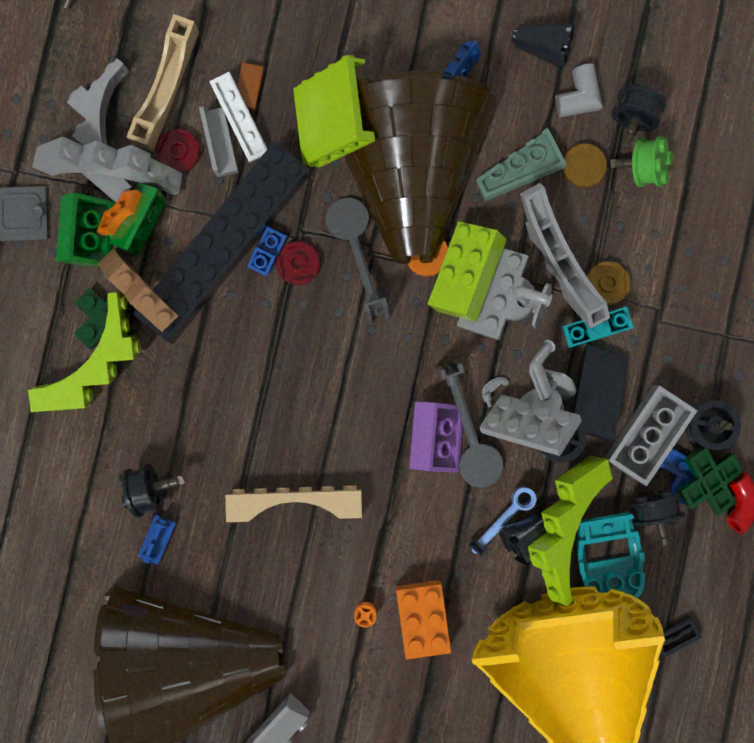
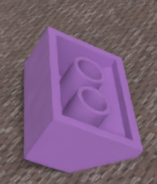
M415 402L409 469L459 473L463 424L456 405Z

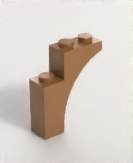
M114 248L98 263L106 278L125 295L131 305L161 332L178 317L140 277L130 263Z

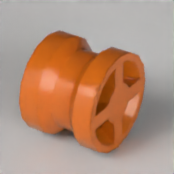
M370 602L359 603L354 611L355 622L361 627H370L375 623L377 618L375 606Z

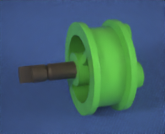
M658 136L656 140H647L645 137H640L634 145L632 158L610 159L611 168L632 167L633 178L638 187H645L646 184L655 183L657 187H662L669 183V165L673 163V152L669 151L668 141L664 136Z

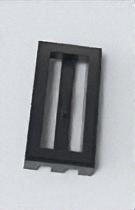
M687 616L663 629L664 636L666 637L690 624V626L667 637L663 646L691 631H694V634L664 650L662 648L660 653L662 658L702 638L691 616Z

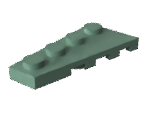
M546 128L540 136L531 139L518 152H513L508 156L507 160L501 164L498 163L476 179V184L486 202L566 168V161L549 129Z

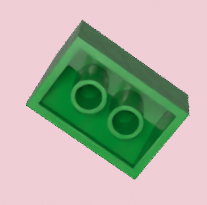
M138 183L136 188L132 189L142 193L135 214L128 216L120 224L115 235H110L111 240L109 242L113 246L138 258L167 201L166 197L157 188Z
M78 193L61 196L56 262L99 266L98 263L111 251V244L109 243L111 239L110 235H102L97 232L104 211L114 206L113 201Z

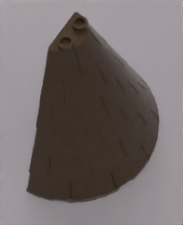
M397 72L382 74V79L376 82L368 78L357 80L363 131L374 132L375 141L345 155V162L357 182V187L382 234L381 236L393 261H398L399 264L411 263V260H420V263H431L433 259L438 257L446 231L456 211V205L467 183V177L487 132L488 124L496 110L495 95H490L489 88L476 80L460 75L443 79L440 72Z
M117 586L111 587L104 596L108 602L106 605L100 606L94 640V653L97 657L100 656V661L97 663V669L93 670L99 729L100 731H107L105 743L180 742L229 710L235 709L254 695L260 694L283 680V677H287L286 664L281 661V654H284L283 640H279L278 634L248 627L225 618L221 619L198 610L193 611L141 593L138 595Z

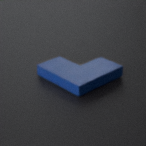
M673 448L660 468L675 475L669 488L672 489V492H678L677 489L694 478L684 459L687 456ZM678 498V502L685 506L682 498Z

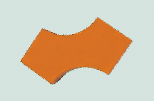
M137 190L122 191L114 206L104 211L97 232L102 235H115L120 224L128 216L135 214L142 193Z

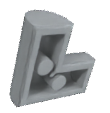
M584 64L574 68L572 76L576 91L555 95L559 118L598 111L603 108L594 64Z

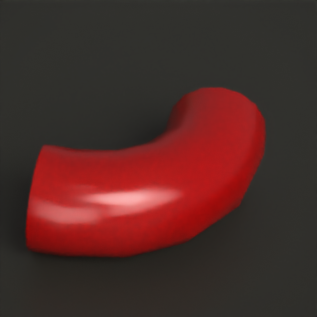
M743 471L741 475L728 483L735 494L736 504L733 511L726 517V522L733 530L740 534H744L754 522V481L747 471Z

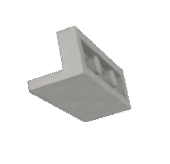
M204 106L199 107L214 173L217 177L239 173L223 108L206 111Z

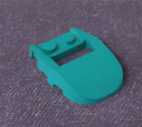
M629 511L581 520L576 534V555L585 587H596L598 592L603 593L614 589L636 598L643 592L645 586V573H643L645 555L641 549L639 533L632 524L631 519H634V516ZM627 538L629 555L590 562L586 561L584 545Z

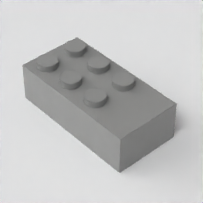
M652 385L604 458L608 459L610 464L640 484L647 486L697 410L663 387Z

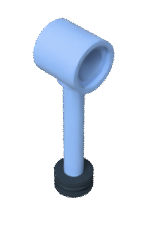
M519 486L513 490L510 507L479 540L474 538V542L468 544L472 548V552L482 557V552H487L485 546L519 509L530 510L534 507L536 495L530 488ZM522 492L529 494V500L525 504L518 502V496Z

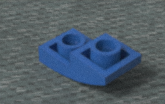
M267 226L259 245L255 247L247 267L268 276L288 235Z

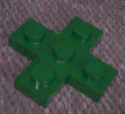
M89 287L74 302L89 317L74 335L88 349L92 350L100 342L105 329L108 300L105 302ZM128 300L125 316L134 308ZM130 327V330H129V332H127V335H136V336H137L138 333H136V332Z
M701 446L684 458L694 478L677 489L686 508L692 510L707 500L712 512L720 515L736 504L727 484L741 475L743 470L733 453L728 452L714 462L708 449Z

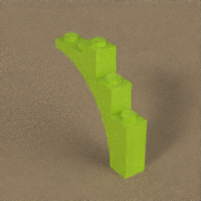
M121 291L108 293V313L105 329L98 346L90 358L67 378L52 384L35 386L28 390L31 412L86 408L93 400V391L89 388L90 385L110 384L115 381L117 368L113 361L134 360L139 357V353H141L140 340H137L136 335H127V332L130 330L128 318L125 319L127 299Z
M589 456L555 479L560 500L541 513L546 534L528 546L533 566L542 569V576L545 580L550 600L564 606H568L573 602L569 568L577 529L591 501L612 480L608 459Z

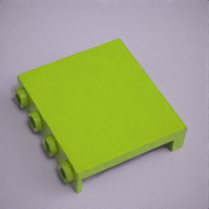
M345 55L338 62L328 65V68L315 73L313 77L302 81L300 85L293 88L302 163L305 166L322 167L375 141L374 132L363 131L355 73V69L363 65L365 59L355 58L354 55Z

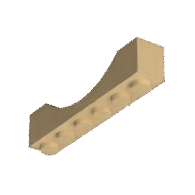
M173 14L165 36L164 49L155 81L144 104L134 116L126 137L134 146L154 152L199 34V30L192 20Z
M357 485L343 486V490H334V486H322L319 491H312V487H299V491H290L289 487L276 488V492H267V488H256L254 493H245V489H232V493L225 495L226 522H249L265 509L289 502H303L320 506L330 511L339 519L362 518V489H357Z

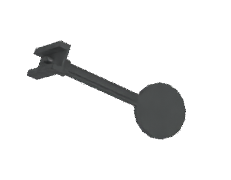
M341 198L333 202L328 208L325 216L326 226L329 232L336 238L350 241L367 294V303L363 305L368 324L373 323V316L383 313L385 319H388L390 317L386 299H380L379 295L375 293L358 237L367 229L369 223L368 211L364 204L357 199Z
M453 360V367L451 368V365L446 366L447 370H444L440 365L435 366L438 376L446 379L447 385L451 387L469 442V448L460 457V474L464 481L471 486L478 488L489 487L500 478L503 470V460L499 452L491 445L478 443L459 385L461 382L459 374L464 373L462 363Z

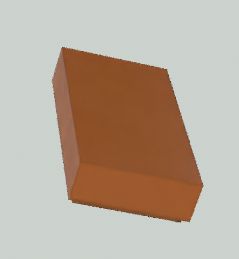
M242 63L237 88L248 110L256 111L264 67Z

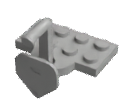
M503 249L477 322L459 318L457 326L492 339L500 340L507 320H521L534 313L532 326L534 329H538L547 314L548 306L553 297L551 294L552 286L547 283L542 292L535 291L532 284L523 278L529 256Z
M545 340L543 346L529 365V372L536 389L526 393L521 399L501 395L479 427L483 434L558 456L561 455L582 420L578 414L563 411V402L576 393L572 379L563 373L544 369L542 366L549 353L555 351L556 346L553 341Z

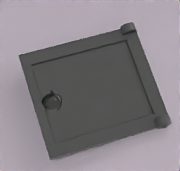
M47 187L0 188V241L48 240Z

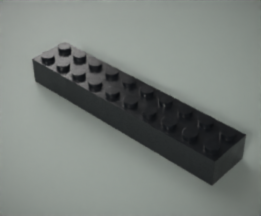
M274 141L153 289L178 317L161 332L138 310L133 315L164 340L174 344L263 235L266 227L272 224L311 176L309 168Z

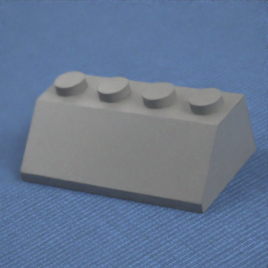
M290 693L245 743H291L294 739L293 734L297 730L301 732L308 725L310 711Z

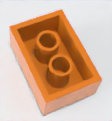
M440 580L396 586L406 660L451 653Z

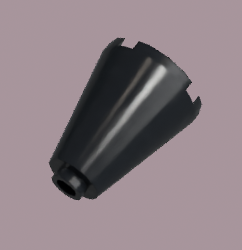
M567 22L519 25L518 29L513 30L511 42H514L515 48L558 68H563L566 66L570 54L571 40L573 41L575 24Z
M546 509L499 529V536L508 552L513 551L517 555L514 559L524 567L532 563L528 546L546 534L541 514Z

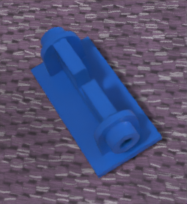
M477 41L462 43L454 56L455 59L459 60V63L453 60L444 71V79H449L455 75L468 77L470 70L479 61L482 54Z
M155 514L138 554L143 562H153L159 565L176 525L175 522Z

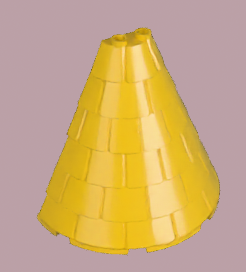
M596 587L570 588L573 602L568 606H564L551 601L548 594L544 593L541 595L540 601L532 604L524 601L504 613L488 627L489 635L485 640L478 641L472 655V663L490 678V682L529 719L528 722L548 740V743H638L647 711L646 705L665 641L660 620L658 617H654L651 614L650 607L638 598L614 589L603 593L598 592Z

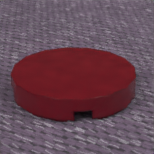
M180 128L164 133L158 140L156 147L160 163L181 173L193 169L199 162L201 155L200 145L195 136L189 131Z
M294 241L282 248L276 258V267L279 275L287 283L305 285L317 276L320 270V258L317 251L308 243Z

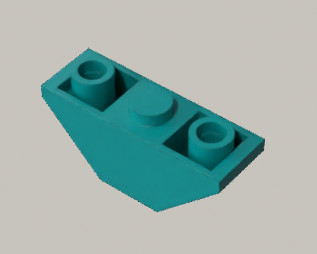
M624 307L609 312V319L591 329L583 320L562 326L568 348L634 328L628 308Z

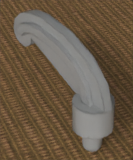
M495 378L484 386L482 397L488 407L492 406L490 393L501 384L504 386L508 385L509 382L506 378Z

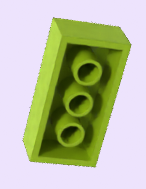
M458 221L427 305L438 312L477 322L507 239L498 230Z

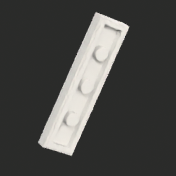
M230 72L209 81L249 163L261 158L266 152L267 147Z

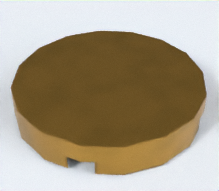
M579 144L572 147L566 153L564 158L566 168L562 169V172L569 183L578 188H590L604 177L607 170V160L603 152L596 146Z
M601 262L591 268L587 274V278L607 302V306L617 304L623 300L630 290L631 281L629 274L617 262Z

